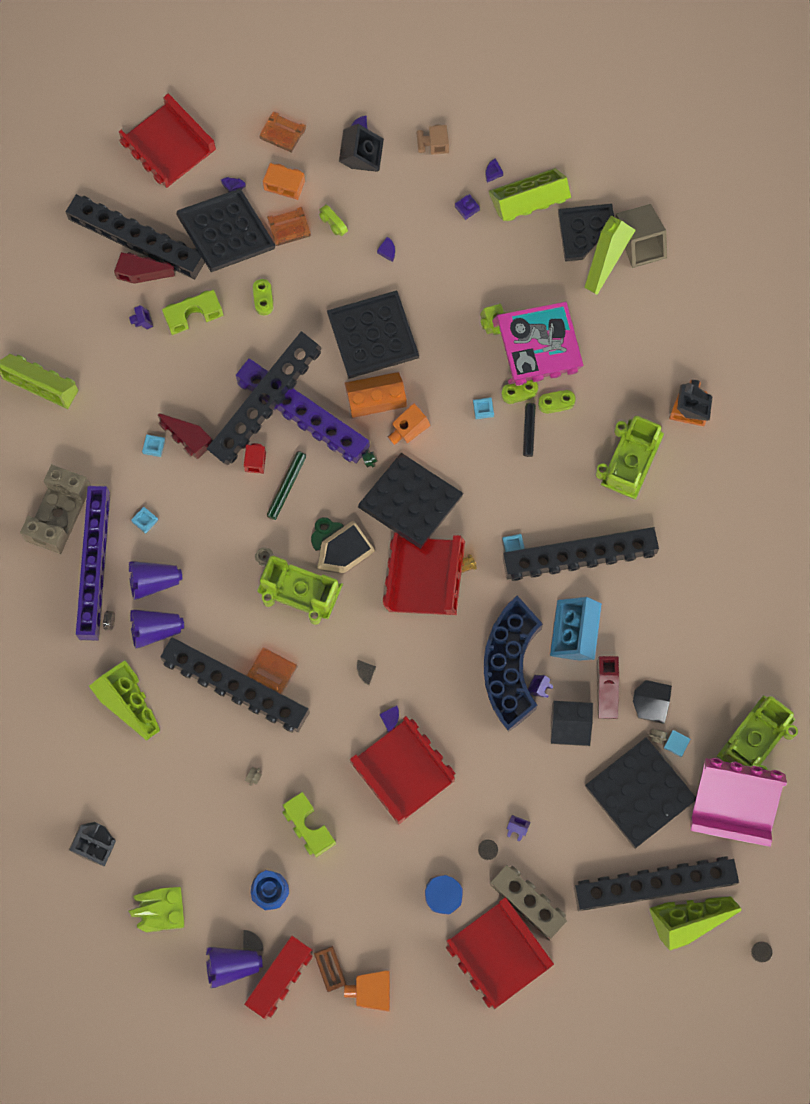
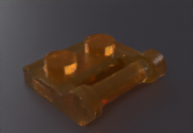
M273 111L259 136L260 139L292 153L301 135L304 134L306 125L302 123L297 124L279 116V113ZM277 122V123L282 124V125H284V126H286V127H288V128H291V129L295 130V133L292 132V131H290V130H287V129H285V128H283V127H280V126L276 125L275 123Z
M302 207L274 217L272 215L267 216L276 246L311 236ZM299 217L298 220H294L277 226L275 225L276 223H280L283 221Z
M263 647L247 676L283 694L298 666ZM259 668L281 679V683L278 684L257 673Z

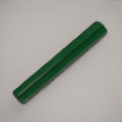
M300 451L296 453L267 512L268 518L272 520L277 519L306 459V454Z

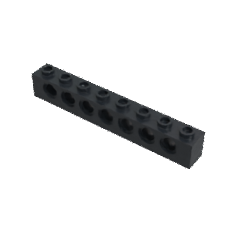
M76 194L65 211L68 220L145 257L152 258L156 262H167L174 267L175 271L194 280L205 264L196 248L191 249L182 241H174L165 233L155 232L150 226H143L133 218L128 219L118 211L113 212L101 203L96 204L87 196L81 197ZM120 226H124L123 229H120V230L117 229V228L120 227ZM151 241L156 242L155 244L149 245ZM166 249H172L170 252H164ZM183 256H187V257H188V258L185 259V260H181V259H180V258L183 257Z
M301 331L208 446L207 450L224 464H232L237 459L238 452L249 444L250 437L259 432L263 421L271 417L277 404L280 405L284 401L287 391L292 390L296 386V380L299 376L304 375L308 371V365L311 361H315L320 356L322 348ZM305 351V357L299 360L297 358L298 354ZM293 366V372L286 374L287 367ZM281 381V387L274 389L275 382ZM266 395H269V397H270L269 402L266 403V404H263V403H262L263 397L266 396ZM254 410H257V411H258L257 417L254 418V419H251V418H250L251 412L254 411ZM245 425V432L239 434V427ZM233 439V447L227 448V442Z
M655 527L503 552L502 558L506 579L518 581L525 576L536 578L540 577L543 573L553 575L566 569L568 571H576L584 566L594 568L602 563L612 565L619 560L630 562L636 560L637 557L652 558L658 553L659 545ZM638 542L642 545V548L636 549L632 544ZM614 546H621L623 551H615ZM602 549L605 554L597 555L595 550ZM583 552L586 557L578 558L576 553ZM564 555L567 560L561 562L557 559V556ZM544 558L548 561V564L541 565L538 560ZM525 561L529 564V567L522 568L519 563Z
M171 637L160 656L165 667L171 670L174 668L180 670L182 676L188 679L191 677L197 679L198 684L205 688L208 686L214 688V692L224 697L226 694L232 698L231 701L240 706L242 703L249 707V711L257 715L259 712L266 715L265 719L274 724L276 722L283 724L282 728L291 733L293 731L299 733L310 713L309 708ZM187 656L188 660L186 663L181 664L178 663L179 658ZM198 665L205 666L204 671L200 673L196 672L195 668ZM215 674L222 675L221 680L217 682L213 681L212 677ZM236 682L239 684L238 689L230 690V684ZM254 691L256 692V697L251 700L247 699V693ZM271 700L274 702L273 706L268 709L264 708V702ZM284 709L291 711L290 715L286 718L280 716L281 711Z
M724 856L716 858L717 862L709 863L708 860L697 861V865L689 866V863L678 864L675 869H669V866L657 868V872L649 873V870L637 871V875L630 876L629 873L617 875L618 878L610 879L609 876L597 878L598 882L590 883V880L578 881V885L574 886L577 909L579 912L737 885L739 879L735 860ZM711 868H716L720 872L719 878L711 876ZM695 871L700 875L698 882L691 879V872ZM671 875H677L680 878L679 885H674L671 882ZM652 878H657L660 881V888L652 887L650 883ZM631 882H638L641 885V890L639 892L633 891L631 889ZM612 885H618L621 888L620 895H614L611 892ZM598 888L601 891V897H592L591 889Z

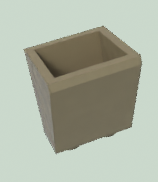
M651 204L616 213L617 219L636 230L625 247L632 268L667 258L666 229Z

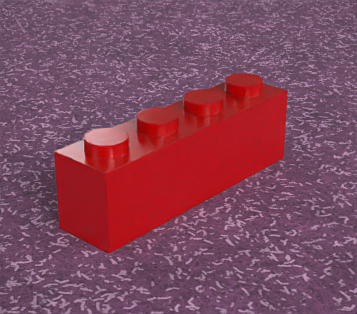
M291 936L244 1005L265 1020L267 1017L272 1018L278 1009L276 1007L280 999L283 1001L290 990L287 988L291 982L296 983L302 973L299 971L302 966H307L312 960L313 955L311 953L313 950L294 936Z

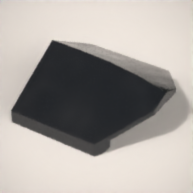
M691 383L680 385L677 409L685 418L708 421L710 420L713 396Z
M645 680L636 688L633 704L638 718L665 724L672 686Z
M91 822L79 826L69 851L84 859L105 866L116 841L105 826Z

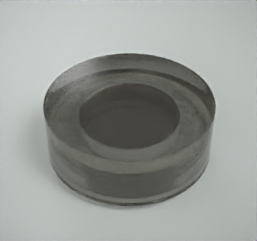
M114 611L105 612L103 619L104 630H113L115 621Z
M484 840L478 847V854L484 860H492L498 854V846L492 840Z
M762 941L754 944L751 949L753 959L759 963L767 962L773 954L771 946Z

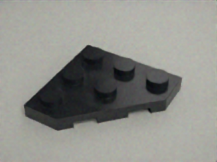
M612 204L558 209L565 262L583 260L598 243L606 222L610 216L614 217Z

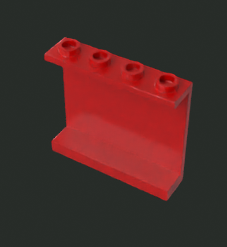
M169 93L163 97L165 105L127 134L122 129L119 131L121 138L119 141L123 147H128L131 150L132 156L142 162L144 169L154 174L153 177L156 182L163 184L166 188L216 150L214 140Z
M394 533V537L390 542L392 552L391 557L388 559L389 575L385 579L387 590L383 596L384 607L389 612L457 615L465 540L462 536L453 535V540L428 539L420 549L405 538H402L399 534Z
M407 716L403 718L402 723L359 756L354 755L350 758V763L398 825L455 781L454 775L456 774L450 765L445 766L440 752L430 747L431 741L425 734L421 735L417 730L419 728L417 723L413 719L409 720Z
M506 897L451 939L446 940L448 946L445 948L452 957L456 955L460 961L458 963L459 968L464 974L468 972L472 978L470 983L476 991L481 990L484 995L482 1000L488 1008L492 1006L494 1010L554 965Z

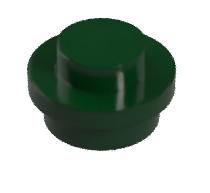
M367 449L365 453H362L366 467H375V462L378 461L374 451L370 452Z

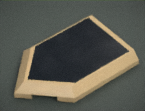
M351 521L322 542L317 569L345 573L374 553L375 550L357 524Z

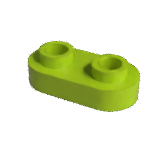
M327 204L319 209L320 218L323 222L329 223L335 235L343 236L348 232L344 222Z
M259 279L253 284L254 304L256 312L265 316L273 311L272 289L269 281ZM261 303H267L265 306H261Z
M528 380L526 384L516 386L515 383L507 384L502 389V399L508 404H514L534 398L538 392V384L533 382V380ZM530 385L532 389L528 390L526 386ZM512 390L514 394L510 395L508 391Z
M569 390L547 393L539 398L538 407L541 412L546 414L565 411L574 406L576 398L574 393ZM563 397H568L569 400L565 401ZM549 400L551 404H546L545 401Z

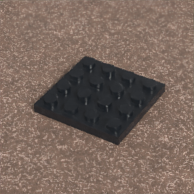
M241 188L177 210L176 215L210 272L275 249V243Z
M397 290L327 310L348 379L419 358V353Z
M400 453L360 501L358 508L421 549L460 501L463 493L403 453Z
M647 737L585 785L586 789L635 849L696 800L695 795Z

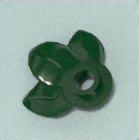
M326 517L318 519L315 523V532L311 536L314 550H320L322 542L343 528L344 525L339 522H332ZM326 525L328 528L326 530H322L321 526Z

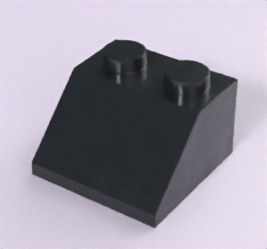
M360 124L343 129L339 162L351 169L378 172L380 170L384 139Z
M553 701L551 744L590 746L593 703Z

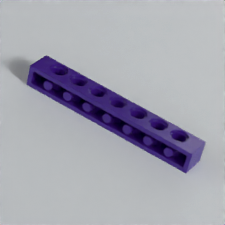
M249 358L236 374L237 384L242 389H248L253 392L258 384L252 382L255 379L262 380L269 371ZM275 382L274 389H279L282 382ZM294 388L288 390L285 394L284 400L288 399L291 402L286 405L283 403L277 404L273 409L282 412V416L287 420L291 421L292 419L295 421L297 426L303 431L308 430L311 432L316 440H322L327 443V447L332 451L340 452L342 457L348 462L353 461L357 464L362 458V453H365V450L370 447V442L367 438ZM269 395L263 397V400L267 403L270 400ZM299 410L306 411L303 415L297 414ZM314 420L321 421L319 425L312 424ZM330 430L336 431V434L330 436L327 434V432ZM344 441L351 442L349 446L342 445Z
M107 486L87 487L76 636L79 640L99 641L110 492Z

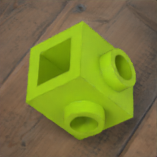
M501 304L486 307L480 313L482 318L480 320L481 326L486 330L487 334L493 333L497 335L501 333L499 326L494 327L492 322L497 315L506 313L503 311Z

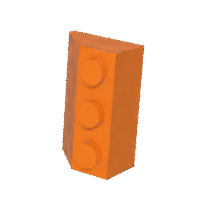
M399 372L345 382L352 418L407 407L404 385Z

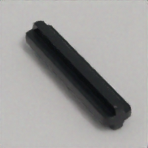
M526 403L523 445V456L532 457L534 452L536 409L534 403Z

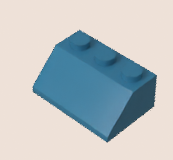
M588 597L557 600L550 656L578 661L595 660L602 603Z

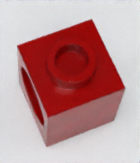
M259 443L246 445L244 458L245 472L264 474L265 446Z

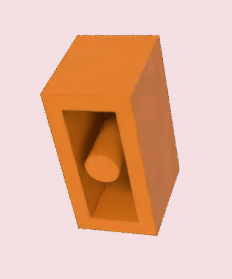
M272 163L269 164L263 179L264 190L296 200L299 199L305 183L304 173L300 170L289 169L281 164Z

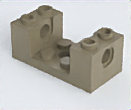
M51 464L44 479V483L48 488L35 518L27 516L20 533L26 542L61 554L87 498V487L91 485L85 476ZM56 509L63 510V514L60 517L53 516Z

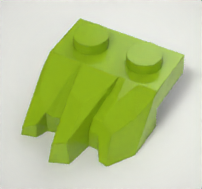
M181 887L154 889L133 896L140 905L128 911L131 917L141 918V921L137 924V928L144 932H157L184 928Z

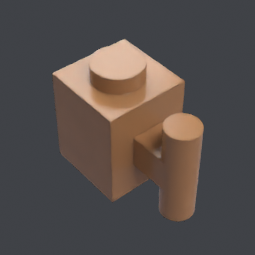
M437 124L429 127V136H424L422 130L416 132L419 153L426 151L425 146H430L431 155L449 153L447 125Z

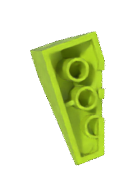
M610 216L601 231L584 288L598 295L636 231L623 221Z
M124 660L99 677L89 687L103 705L145 740H148L157 734L160 729L152 710L147 708L144 701L146 698L144 692H141L137 685L139 682L137 675Z
M731 896L708 898L705 902L694 903L693 900H687V904L675 905V902H667L650 908L658 936L669 951L690 944L741 911V907Z

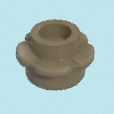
M260 548L257 551L255 560L259 562V565L266 566L269 557L273 556L272 550Z
M652 729L651 734H648L652 737L651 741L662 744L663 740H668L666 739L667 732Z
M252 767L245 781L250 783V786L253 783L257 785L262 776L259 773L260 768Z

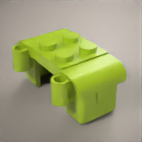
M634 416L633 419H629L628 424L624 421L617 422L614 433L621 439L609 466L602 463L597 467L596 477L603 480L600 485L636 500L664 436V433L661 432V425L640 416Z
M270 556L260 578L257 592L262 595V601L266 607L273 606L276 600L309 613L310 622L313 625H317L322 618L329 619L343 583L339 584L337 579L324 574L322 576L294 565H288L287 560Z
M763 695L718 753L717 757L723 762H738L743 766H758L768 770L766 766L761 764L782 736L787 740H792L798 734V728L791 725L795 721L794 713L774 697Z

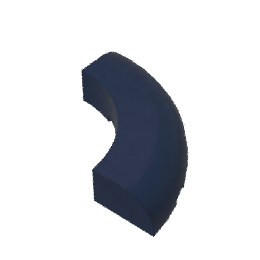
M518 595L508 603L494 623L484 655V680L488 698L498 719L508 732L536 711L538 706L530 695L524 681L523 660L527 647L536 634L542 630L543 623Z

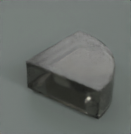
M358 660L357 673L365 684L370 685L376 666Z
M244 930L243 950L264 951L261 939L255 933Z

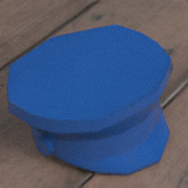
M264 870L254 878L251 885V898L255 904L264 910L277 909L286 901L289 895V887L281 874Z
M447 875L430 879L425 889V900L433 912L449 915L461 906L463 888L457 880Z

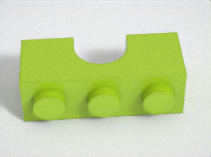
M214 290L204 291L198 296L185 298L180 303L169 304L162 309L172 335L189 329L187 318L192 313L202 314L206 322L223 316L222 308Z
M303 792L283 804L285 809L282 812L288 822L293 821L296 826L293 830L299 839L303 837L306 841L304 847L309 855L314 854L317 858L336 845L335 840L325 825L317 830H311L305 826V820L308 815L314 812V808Z

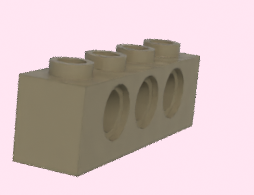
M506 865L490 882V885L503 898L506 897L510 904L550 941L567 922L565 913L558 907L554 909L549 904L551 901L543 893L539 895L534 890L536 887L529 880L524 881L520 877L521 873L514 866L509 867ZM511 882H517L520 885L518 892H512L509 889ZM526 896H532L535 899L533 906H527L524 903ZM547 910L550 913V919L542 920L539 917V912Z

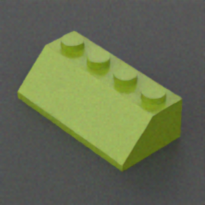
M556 168L489 190V195L497 214L503 221L514 220L520 215H529L534 210H543L548 208L549 205L561 204L566 199L571 198L567 177Z
M9 354L0 360V375L3 380L66 409L70 407L79 391L75 381L68 377L64 379L53 370H44L38 363L33 362L31 364L20 355L14 356Z

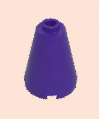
M138 561L129 562V572H132L130 573L129 580L134 600L179 585V581L182 580V571L177 568V565Z
M130 610V622L133 621L131 634L135 648H141L180 634L181 629H184L183 617H179V614Z
M219 947L206 948V955H209L210 958L206 961L208 982L211 984L210 989L258 973L259 968L263 967L262 956H258L256 951Z

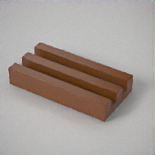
M331 946L315 952L314 955L327 992L347 985L334 947ZM330 951L334 963L336 965L341 983H337L330 960L328 958L327 953ZM322 954L334 984L331 987L319 957Z

